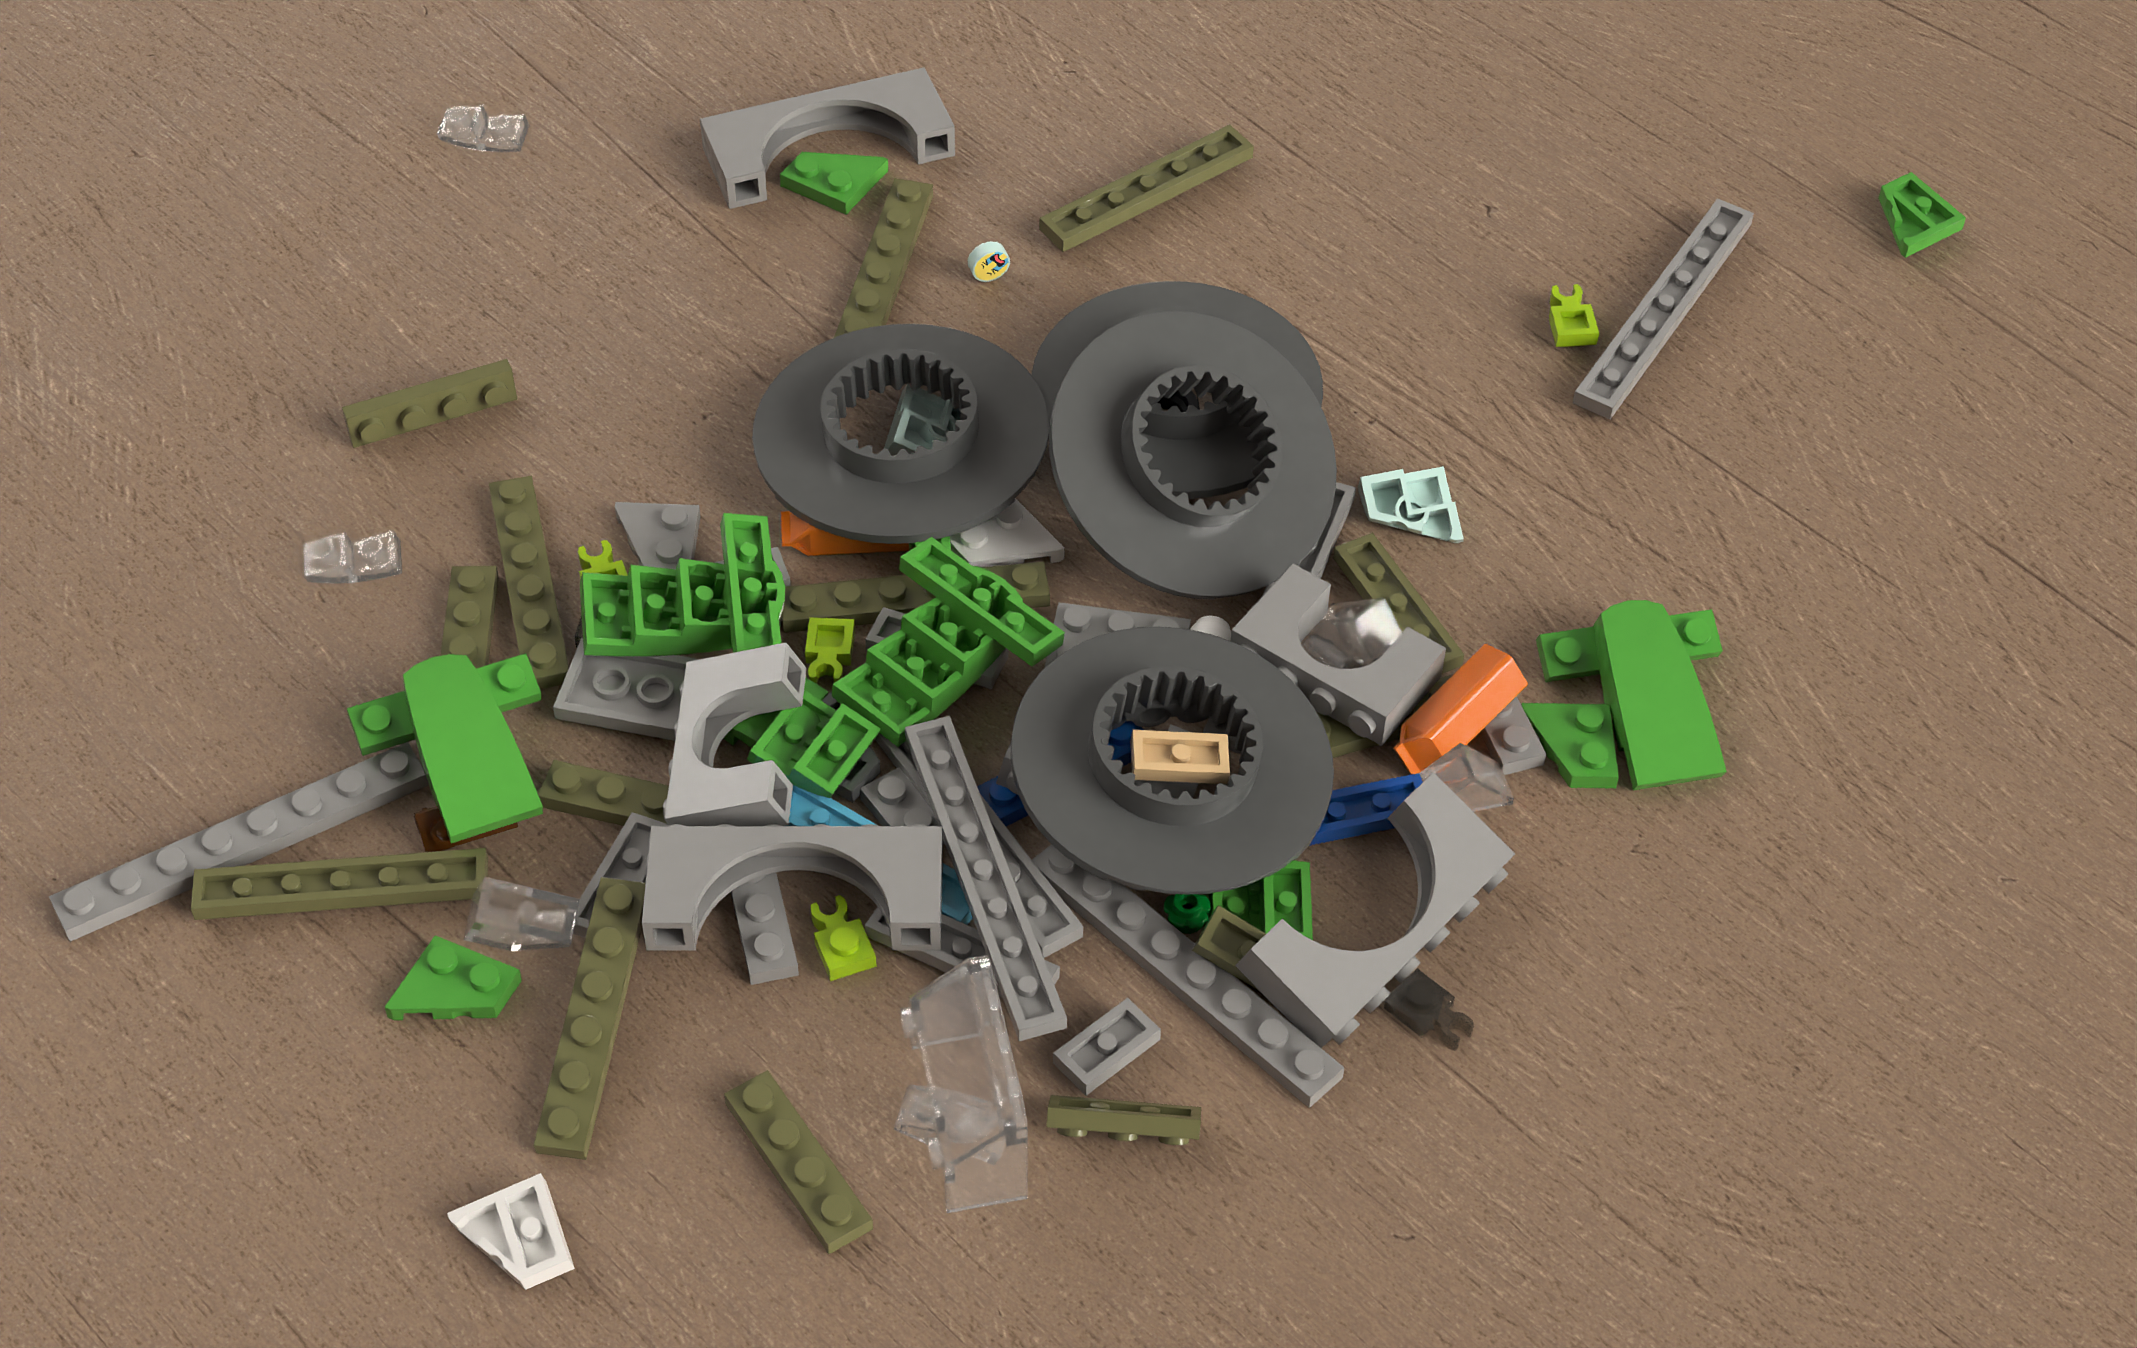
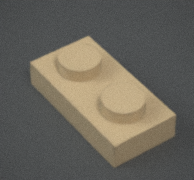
M1150 730L1132 731L1130 740L1132 773L1136 775L1135 780L1210 784L1228 783L1230 763L1227 734Z

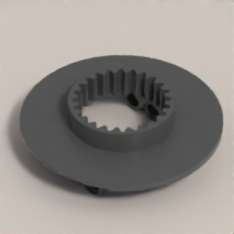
M1163 281L1131 285L1107 292L1083 303L1068 313L1048 333L1038 350L1032 369V376L1045 398L1050 423L1054 401L1061 382L1072 363L1096 337L1109 328L1140 315L1163 311L1196 312L1230 321L1265 340L1296 368L1311 388L1321 407L1323 400V379L1316 356L1306 339L1286 318L1265 304L1239 292L1194 282ZM1224 400L1218 403V405L1207 401L1203 410H1198L1194 405H1189L1186 412H1181L1177 406H1172L1168 411H1163L1160 403L1153 404L1151 412L1144 418L1148 425L1140 433L1148 438V443L1141 449L1142 452L1149 453L1153 457L1147 464L1149 469H1159L1161 471L1159 483L1171 482L1173 484L1172 494L1177 497L1184 492L1188 494V499L1224 495L1247 488L1248 484L1256 477L1252 474V468L1260 462L1252 458L1251 455L1258 446L1255 443L1248 442L1247 437L1252 432L1250 427L1239 426L1238 423L1241 415L1238 412L1234 414L1227 413V402Z
M1163 311L1140 315L1125 320L1096 337L1072 363L1060 384L1050 417L1048 437L1050 461L1059 494L1071 518L1090 544L1105 559L1125 574L1156 590L1175 596L1208 600L1234 597L1263 588L1278 580L1292 564L1298 565L1319 540L1328 522L1336 490L1337 468L1331 431L1325 414L1305 379L1279 351L1254 333L1230 321L1196 312ZM1193 388L1199 398H1202L1209 392L1212 395L1214 404L1217 405L1224 400L1227 402V413L1234 414L1238 412L1241 415L1238 423L1240 427H1250L1252 432L1248 435L1247 440L1258 446L1251 455L1252 458L1260 462L1252 468V474L1256 477L1248 484L1249 490L1238 500L1231 499L1224 506L1219 501H1215L1206 508L1204 500L1198 499L1191 505L1189 504L1188 494L1183 492L1177 497L1172 494L1173 484L1171 482L1159 483L1161 471L1159 469H1149L1147 464L1153 457L1149 453L1142 452L1141 449L1148 443V438L1140 433L1148 425L1144 418L1151 412L1152 405L1156 404L1163 396L1170 398L1177 390L1182 396H1186Z
M891 324L865 328L837 336L817 345L792 361L779 373L763 395L755 414L752 440L758 468L766 484L775 494V498L801 520L823 531L852 540L885 544L923 542L930 537L939 539L969 530L988 521L1014 503L1015 498L1035 476L1043 460L1049 437V414L1045 398L1033 376L1017 359L999 346L981 337L948 327L925 324ZM904 384H909L914 391L921 386H927V393L932 394L941 391V399H952V407L960 409L961 420L955 422V431H947L945 433L946 442L934 440L932 441L933 448L930 450L923 446H918L915 454H909L905 449H900L896 456H891L888 449H883L878 454H874L870 445L859 449L858 440L855 438L848 440L847 432L845 429L841 430L840 418H845L847 415L846 407L854 408L856 406V397L868 399L870 390L884 393L885 387L891 385L895 390H900Z
M1158 626L1117 630L1086 640L1065 651L1046 666L1027 689L1020 702L1011 737L1010 761L1013 779L1024 808L1039 831L1065 857L1082 869L1102 880L1110 879L1135 890L1186 895L1209 894L1232 890L1271 876L1284 868L1292 860L1297 859L1310 845L1325 818L1333 790V756L1328 736L1314 707L1294 682L1272 663L1239 644L1215 635L1183 628ZM1214 715L1213 722L1216 725L1228 724L1226 734L1237 737L1234 747L1236 750L1242 751L1239 759L1240 768L1238 775L1232 774L1230 776L1228 786L1222 783L1217 784L1214 795L1202 789L1198 799H1193L1187 791H1182L1179 798L1175 799L1172 798L1168 789H1163L1157 795L1152 793V786L1148 782L1140 786L1135 785V774H1121L1123 763L1121 760H1112L1114 748L1108 745L1111 730L1120 727L1125 721H1132L1140 727H1154L1166 722L1170 717H1177L1185 723H1197Z

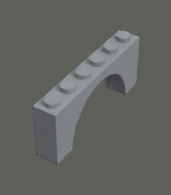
M925 67L700 118L703 150L729 209L766 201L765 175L773 159L790 144L820 132L860 130L884 136L904 147L914 157L918 165L955 156V126Z
M1434 772L1387 818L1402 836L1410 851L1418 881V898L1415 914L1407 932L1401 939L1373 950H1341L1325 946L1307 938L1281 919L1235 965L1297 1029L1320 1048L1326 1045L1332 1038L1340 1045L1360 1025L1354 1016L1362 1008L1369 1014L1373 1012L1391 994L1384 986L1393 977L1401 983L1421 963L1415 955L1423 947L1431 953L1451 933L1444 925L1452 917L1459 923L1463 921L1480 904L1474 895L1481 888L1489 894L1509 874L1503 866L1515 853Z
M681 824L651 826L642 915V927L647 951H696L697 939L705 919L718 902L728 893L760 876L791 870L815 871L833 875L853 884L866 893L878 906L887 922L892 950H941L942 826H926L922 824L910 826H878L874 824L862 826H829L826 824L814 826H781L777 824L766 826H733L729 824L717 826H685Z

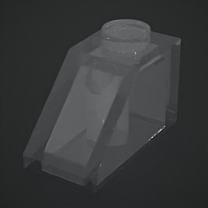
M1385 598L1332 603L1328 606L1327 614L1308 636L1347 667L1354 669L1369 665L1380 658L1402 633V630Z
M484 876L472 897L464 940L509 951L570 947L580 899Z

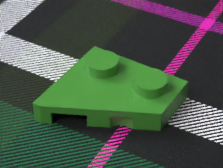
M801 152L780 173V186L847 215L888 172V159L877 156Z
M1912 172L1881 187L1878 199L1903 257L1906 258L1963 229L1966 217Z
M1521 704L1533 729L1540 737V743L1546 752V756L1557 764L1559 774L1570 788L1617 787L1619 774L1610 704Z
M435 935L385 1005L387 1018L403 1020L404 1013H432L433 1019H454L458 1016L497 1018L522 981L520 970Z

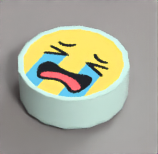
M998 242L982 243L968 257V267L975 279L981 282L996 280L1008 270L1010 265V258L1006 250Z

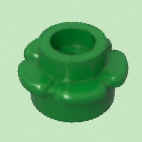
M1176 894L1169 895L1166 898L1163 909L1168 914L1169 923L1180 932L1191 934L1199 931L1208 921L1207 913L1211 911V903L1205 895ZM1190 906L1192 909H1184L1183 907Z

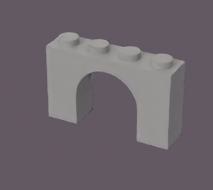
M1292 564L1231 630V642L1251 650L1276 666L1304 693L1317 712L1334 718L1351 728L1357 735L1367 737L1382 746L1441 678L1446 647L1407 626L1383 655L1369 665L1354 669H1340L1318 662L1304 650L1301 642L1327 614L1331 584Z
M787 642L686 662L684 682L680 685L681 704L679 718L674 725L675 746L673 759L670 760L668 767L670 776L668 795L663 803V815L668 825H789L793 784L773 760L731 768H713L714 756L720 742L738 723L755 715L802 706L807 668Z

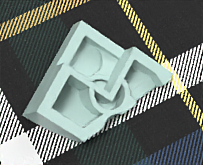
M907 384L902 390L884 449H888L891 456H896L900 449H905L909 454H915L918 446H923L930 450L933 448L932 441L946 442L945 433L947 431H955V422L961 420L960 409L952 407V399L943 400L941 397L929 394L921 388L914 391Z
M1444 466L1404 474L1403 469L1360 477L1358 490L1369 521L1452 543L1463 542L1464 538L1455 502L1451 500Z

